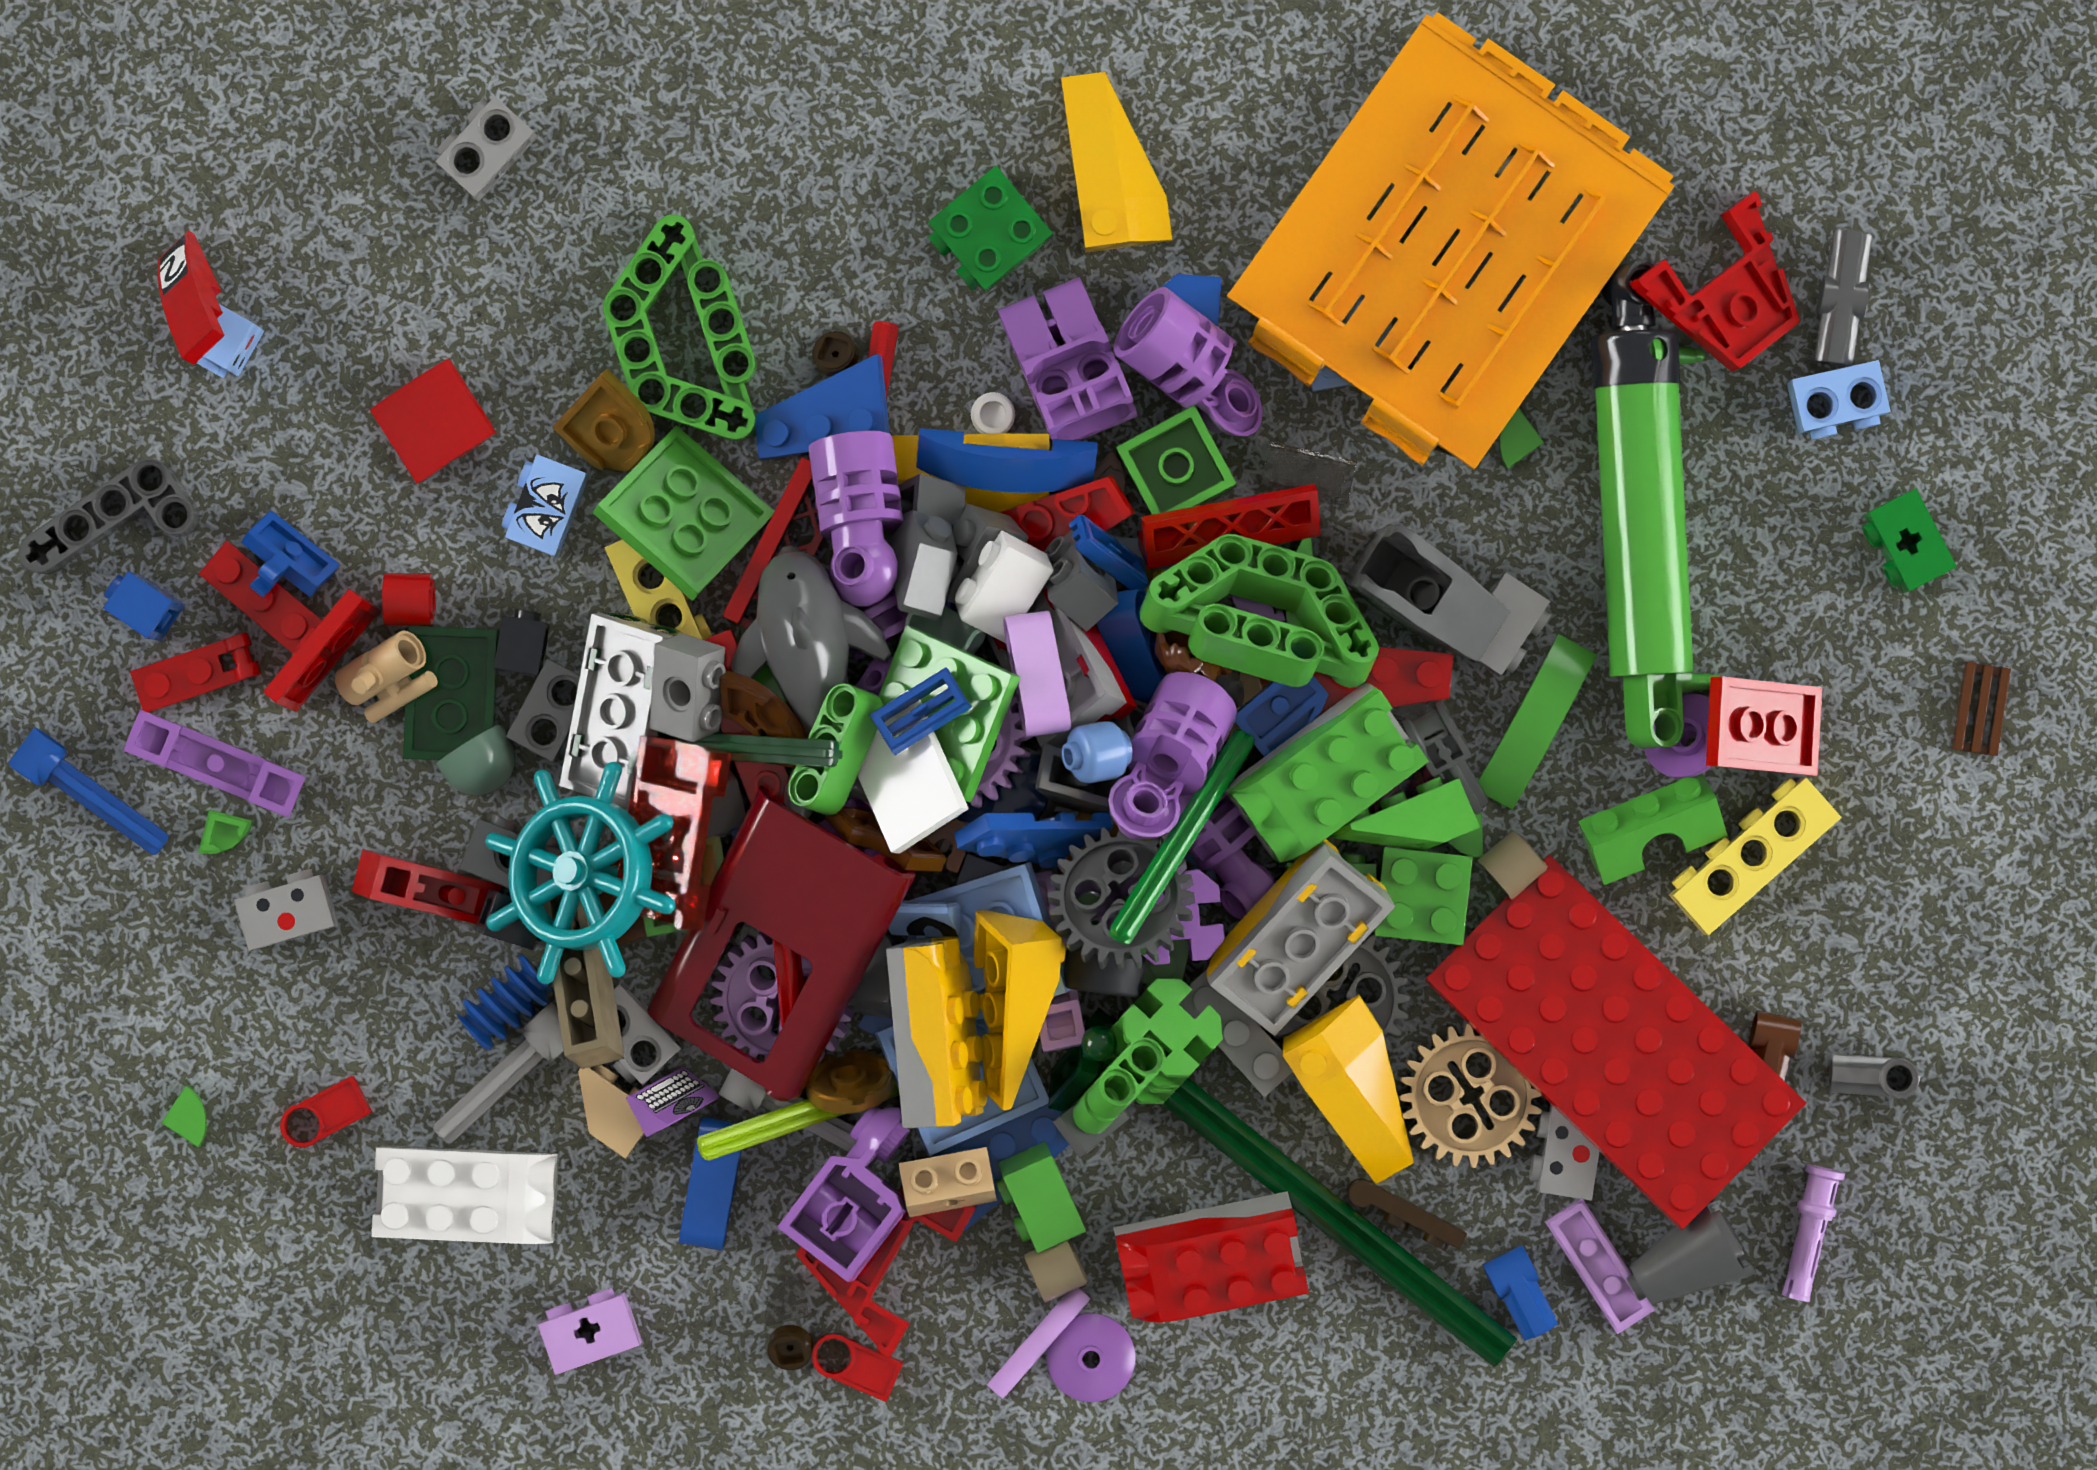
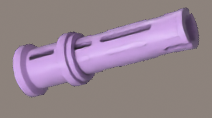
M1806 1164L1805 1171L1809 1175L1803 1200H1798L1796 1207L1801 1217L1787 1278L1782 1291V1295L1805 1302L1810 1301L1812 1284L1828 1220L1832 1221L1833 1217L1836 1216L1837 1210L1833 1205L1838 1183L1844 1180L1845 1177L1844 1172L1812 1164Z

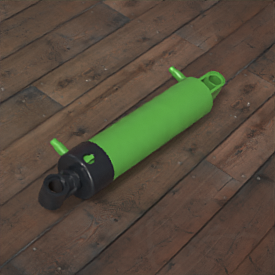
M1645 260L1619 265L1601 290L1606 302L1612 306L1613 318L1611 319V328L1621 329V331L1592 336L1591 359L1593 390H1595L1610 677H1623L1627 738L1637 748L1650 749L1671 747L1680 741L1684 729L1682 694L1690 693V691L1710 690V677L1720 676L1718 674L1693 673L1679 385H1681L1680 364L1702 362L1705 353L1701 348L1679 346L1678 333L1676 331L1663 329L1647 330V327L1656 326L1653 306L1635 290H1632L1629 284L1630 280H1635L1654 265ZM1654 723H1655V727H1656L1655 733H1654V729H1653Z

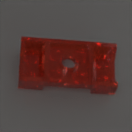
M640 735L628 813L637 821L639 826L644 825L661 814H669L673 818L674 825L671 829L669 841L665 844L662 837L659 836L649 842L648 845L652 858L650 890L671 897L675 901V909L670 914H663L644 907L639 916L672 923L674 928L679 930H703L710 886L699 882L713 797H725L731 752L665 736ZM623 858L620 859L617 877L623 879L624 874ZM614 896L613 904H614V902H615L617 896Z

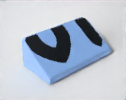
M902 901L885 935L959 936L961 932V904L944 901Z

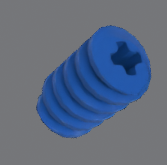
M522 954L518 956L522 968L521 971L518 972L508 965L505 966L504 970L508 979L506 983L494 976L491 977L490 981L494 992L490 994L479 987L476 991L480 1003L476 1005L465 998L462 1002L466 1014L462 1016L456 1013L469 1033L486 1050L494 1048L491 1033L500 1039L507 1038L508 1032L505 1022L514 1028H519L522 1026L519 1011L528 1017H533L536 1015V1011L532 1001L534 1000L542 1006H547L550 1000L546 990L548 989L554 993L550 984H542L538 981V969Z

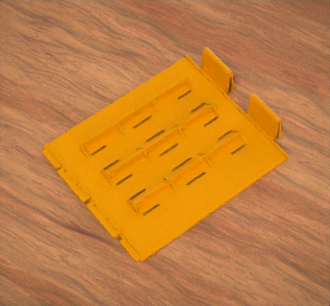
M1436 12L1433 18L1427 14L1239 280L1227 294V298L1259 320L1252 337L1248 341L1250 347L1282 365L1296 379L1308 387L1316 379L1319 369L1322 370L1324 366L1373 399L1361 424L1395 444L1416 463L1423 466L1432 450L1439 445L1475 470L1675 185L1670 183L1673 175L1634 148L1630 154L1623 150V147L1630 138L1629 135L1564 90L1553 102L1548 96L1555 87L1554 83L1489 38L1481 49L1478 50L1473 46L1477 40L1476 38ZM1450 103L1452 106L1435 130L1430 132L1429 130L1447 104ZM1481 126H1483L1484 130L1481 132L1479 137L1471 146L1467 154L1463 155L1462 152L1464 151L1466 146L1474 137L1478 129ZM1514 148L1518 150L1498 178L1495 177ZM1548 171L1550 175L1531 201L1527 198ZM1393 184V189L1369 221L1367 217L1389 186ZM1581 194L1583 196L1565 223H1561V219L1578 195ZM1423 207H1426L1427 210L1403 244L1399 242ZM1459 230L1460 233L1436 266L1432 265L1454 232ZM1489 252L1492 253V257L1470 288H1465ZM1328 272H1330L1332 275L1325 283L1323 288L1320 290L1316 298L1313 301H1311V296L1316 291V289L1323 281L1325 276L1328 274ZM1522 275L1525 276L1526 278L1521 283L1519 288L1516 290V292L1509 300L1507 305L1504 307L1502 312L1498 311L1499 307L1504 302V300L1511 292L1513 287L1516 285ZM1363 295L1365 298L1362 300V302L1357 307V309L1352 314L1347 323L1344 324L1342 321L1345 319L1347 314L1355 305L1359 297ZM1394 318H1396L1397 322L1394 324L1392 329L1384 338L1380 346L1377 347L1375 344L1382 336L1386 328L1389 326L1391 321ZM1426 341H1429V346L1412 370L1408 368ZM1462 364L1463 367L1443 393L1441 389L1458 365Z

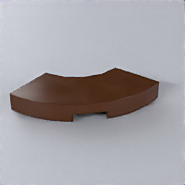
M727 670L726 673L719 677L723 718L739 723L755 736L808 739L801 723L792 710L766 686L747 676ZM772 764L790 768L796 767V765Z
M843 806L836 814L827 815L825 818L847 843L876 850L896 861L905 870L941 872L947 858L925 838L900 854L892 853L874 813Z

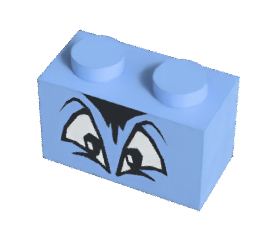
M537 454L533 463L526 461L517 486L523 487L518 504L512 502L509 504L502 521V527L508 529L505 538L558 558L590 476L585 472Z

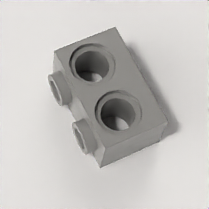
M496 96L489 103L485 99L480 101L467 116V120L470 122L469 125L459 135L455 132L451 133L437 149L440 156L435 162L478 202L538 138L535 132ZM497 119L508 121L510 131L506 138L500 141H493L488 138L487 128L492 121ZM465 152H475L480 157L479 167L469 174L459 172L457 168L459 157Z
M621 983L614 989L617 1009L626 1018L625 1028L621 1032L625 1058L618 1060L613 1066L630 1084L637 1079L644 1085L684 1046L665 1027L654 1021L649 1016L647 1008ZM638 1041H649L655 1046L657 1056L653 1064L648 1066L641 1065L634 1059L633 1048Z

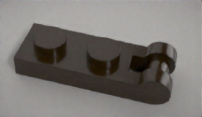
M1356 1178L1348 1185L1347 1195L1354 1205L1367 1207L1373 1204L1386 1211L1383 1217L1385 1221L1404 1231H1407L1410 1224L1425 1231L1422 1240L1445 1252L1449 1245L1460 1249L1467 1236L1464 1230L1366 1179Z

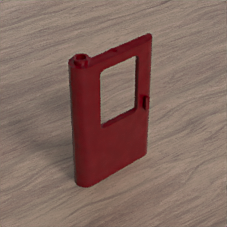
M761 786L666 971L647 1012L658 1024L763 1086L765 1092L772 1098L785 1102L789 1099H798L803 1092L910 888L916 873L914 870H905L896 861L882 853L876 854L874 857L867 855L778 802L769 795L768 789ZM739 922L751 925L806 958L812 964V971L764 1061L753 1058L700 1026L692 1018V1012Z

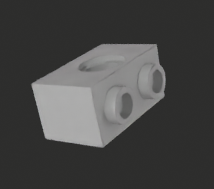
M683 633L655 643L649 720L650 729L689 742L697 741L719 731V725L722 720L719 677L726 673L724 646Z

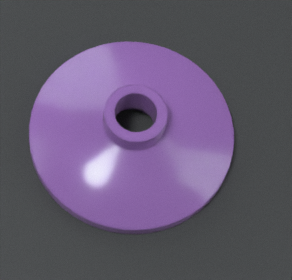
M1682 694L1684 729L1683 735L1677 744L1665 748L1644 749L1651 765L1668 777L1678 779L1694 777L1711 767L1706 766L1709 698L1700 694ZM1654 723V726H1653L1654 733H1655V731H1656L1655 723ZM1692 736H1697L1695 741L1686 747L1687 740Z
M1096 1313L1080 1314L1075 1316L1048 1347V1370L1054 1383L1066 1395L1084 1402L1103 1401L1119 1393L1130 1380L1135 1366L1134 1345L1125 1328L1114 1319ZM1095 1351L1100 1356L1098 1365L1088 1367L1083 1363L1082 1358L1086 1352Z

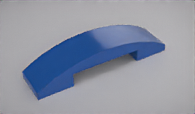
M919 428L916 468L955 484L998 492L1039 493L1069 489L1094 481L1098 442L1053 439L1052 450L964 444V432Z

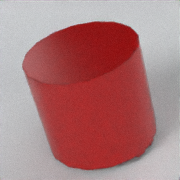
M384 573L382 612L385 626L433 625L434 616L436 615V586L432 573Z

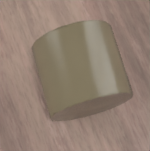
M1513 830L1477 860L1487 875L1511 900L1543 874L1548 867L1529 843Z
M1066 1240L1040 1253H1037L1036 1249L1024 1254L1028 1268L1045 1303L1089 1283L1071 1240Z

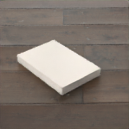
M917 701L885 721V724L889 726L907 715L911 710L921 705V701ZM925 716L921 720L917 721L913 725L901 731L900 733L895 735L894 738L898 737L899 735L911 729L918 723L922 722L923 720L928 718V716ZM877 729L857 776L890 851L900 854L969 808L935 732L930 733L899 754L894 755Z

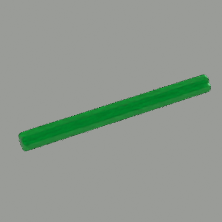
M1242 729L1233 731L1212 768L1207 772L1203 786L1190 799L1180 815L1178 823L1168 834L1112 923L1109 930V935L1112 939L1123 945L1131 943L1252 750L1255 739L1251 734L1246 733Z

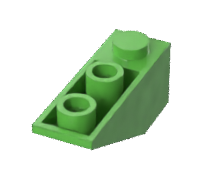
M1438 777L1417 786L1416 789L1419 795L1407 800L1405 793L1402 792L1380 801L1382 810L1371 815L1369 809L1366 808L1346 823L1345 826L1334 832L1332 836L1335 839L1425 851L1478 829L1480 826L1460 779L1458 778L1443 785L1441 778Z

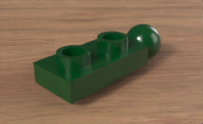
M1105 1026L1089 1028L1082 1037L1081 1046L1069 1048L1051 1069L1049 1109L1063 1112L1077 1098L1080 1099L1086 1087L1093 1079L1097 1080L1100 1077L1104 1061L1111 1058L1117 1048V1039L1112 1030Z

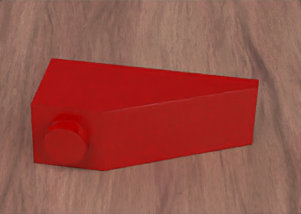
M362 849L351 892L370 899L477 924L488 888L500 891L502 885Z

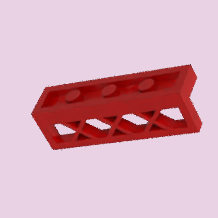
M801 458L722 615L724 618L746 629L753 622L744 617L752 601L758 599V594L756 593L759 589L763 569L774 557L778 556L776 553L783 539L786 546L791 545L787 533L791 523L810 516L815 535L811 543L797 547L801 552L807 550L806 554L814 557L824 538L820 535L815 518L818 510L817 508L812 509L807 494L813 481L809 460ZM804 499L808 511L796 515Z
M1315 484L1143 516L1141 517L1142 531H1137L1138 547L1148 569L1179 563L1225 534H1237L1271 545L1321 536L1318 490Z

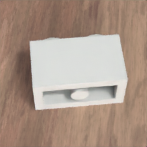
M1001 530L995 541H989L982 549L978 560L979 566L971 579L966 578L960 584L955 595V605L962 621L1006 643L1004 617L1026 614L1054 569L1046 553Z

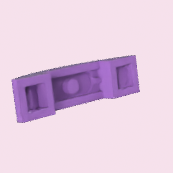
M141 709L138 712L123 751L187 775L288 818L291 815L306 778L304 775Z

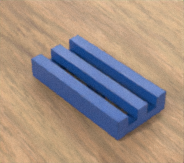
M1079 514L1069 523L1070 529L1074 531L1072 537L1076 541V550L1130 590L1145 589L1149 586L1142 558L1084 515Z
M945 667L870 714V717L891 752L897 755L972 707L949 669ZM944 684H947L948 689L917 706L910 713L891 725L887 726L885 724V721ZM952 699H956L954 702L950 703L949 705L934 713L930 717L926 718L922 722L918 723L911 729L894 738V736L900 733L901 731L905 730L909 726L913 725L917 721L929 715L930 713L940 708L944 704L948 703Z

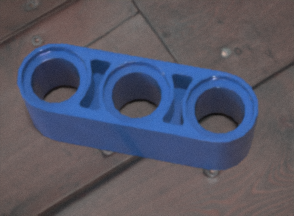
M1144 589L1118 591V604L1097 622V626L1134 700L1149 703L1159 682L1168 673H1166L1165 668L1155 655L1157 632L1149 630L1140 620L1139 613L1147 592Z
M702 1116L697 1138L737 1123ZM696 1141L679 1243L723 1251L742 1150L707 1161L701 1157Z

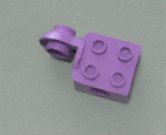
M876 1106L868 1109L850 1133V1137L857 1142L846 1156H830L777 1227L847 1282L854 1281L907 1211L902 1194L870 1169L877 1159L885 1164L909 1134L910 1130L902 1126L901 1107L880 1109Z

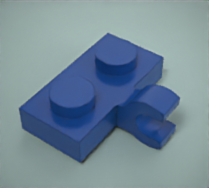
M272 510L247 532L241 542L265 561L257 572L259 576L249 586L262 597H265L280 578L284 576L311 598L335 574L340 566L338 562Z

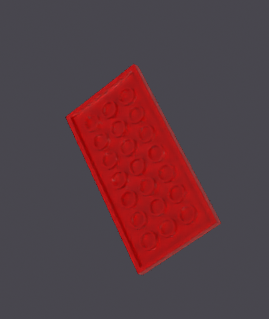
M1549 854L1543 860L1548 866L1547 870L1513 900L1507 896L1464 940L1463 945H1459L1425 979V982L1682 1231L1807 1102Z

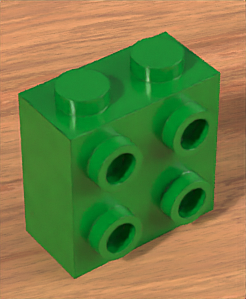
M994 166L928 221V226L933 232L927 238L943 257L951 253L961 265L956 270L959 277L971 291L979 286L984 294L988 293L1053 239V232L997 166Z

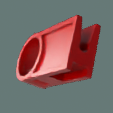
M353 1075L288 1108L281 1118L280 1130L282 1136L289 1144L305 1148L373 1113ZM296 1109H308L318 1117L320 1124L319 1132L311 1141L300 1142L294 1139L288 1131V1119Z
M836 1332L825 1334L819 1338L812 1351L813 1365L820 1374L884 1402H887L903 1365L901 1360L894 1357L887 1358L880 1351ZM826 1340H842L850 1349V1363L844 1369L832 1372L821 1367L818 1362L817 1351L819 1346Z

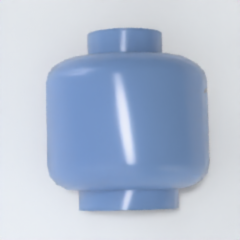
M1107 721L1076 726L1070 731L1067 743L1062 748V760L1065 767L1071 770L1080 782L1084 783L1119 778L1125 772L1127 765L1130 764L1133 754L1128 734L1115 723Z

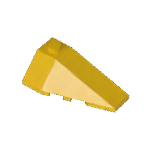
M1099 72L1062 77L1061 82L1085 253L1173 241L1167 196L1106 73Z

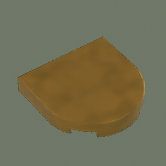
M608 368L598 376L552 427L585 461L600 470L604 468L622 472L632 470L652 450L655 437L653 421L644 404Z

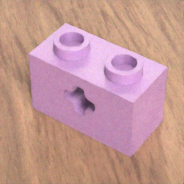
M609 1288L587 1296L589 1304L573 1310L569 1302L545 1311L547 1319L542 1320L538 1327L555 1375L637 1347L642 1343L625 1292L615 1295L613 1289ZM583 1318H587L590 1324L598 1323L600 1329L594 1334L595 1340H590L587 1334H579L578 1328L583 1325Z

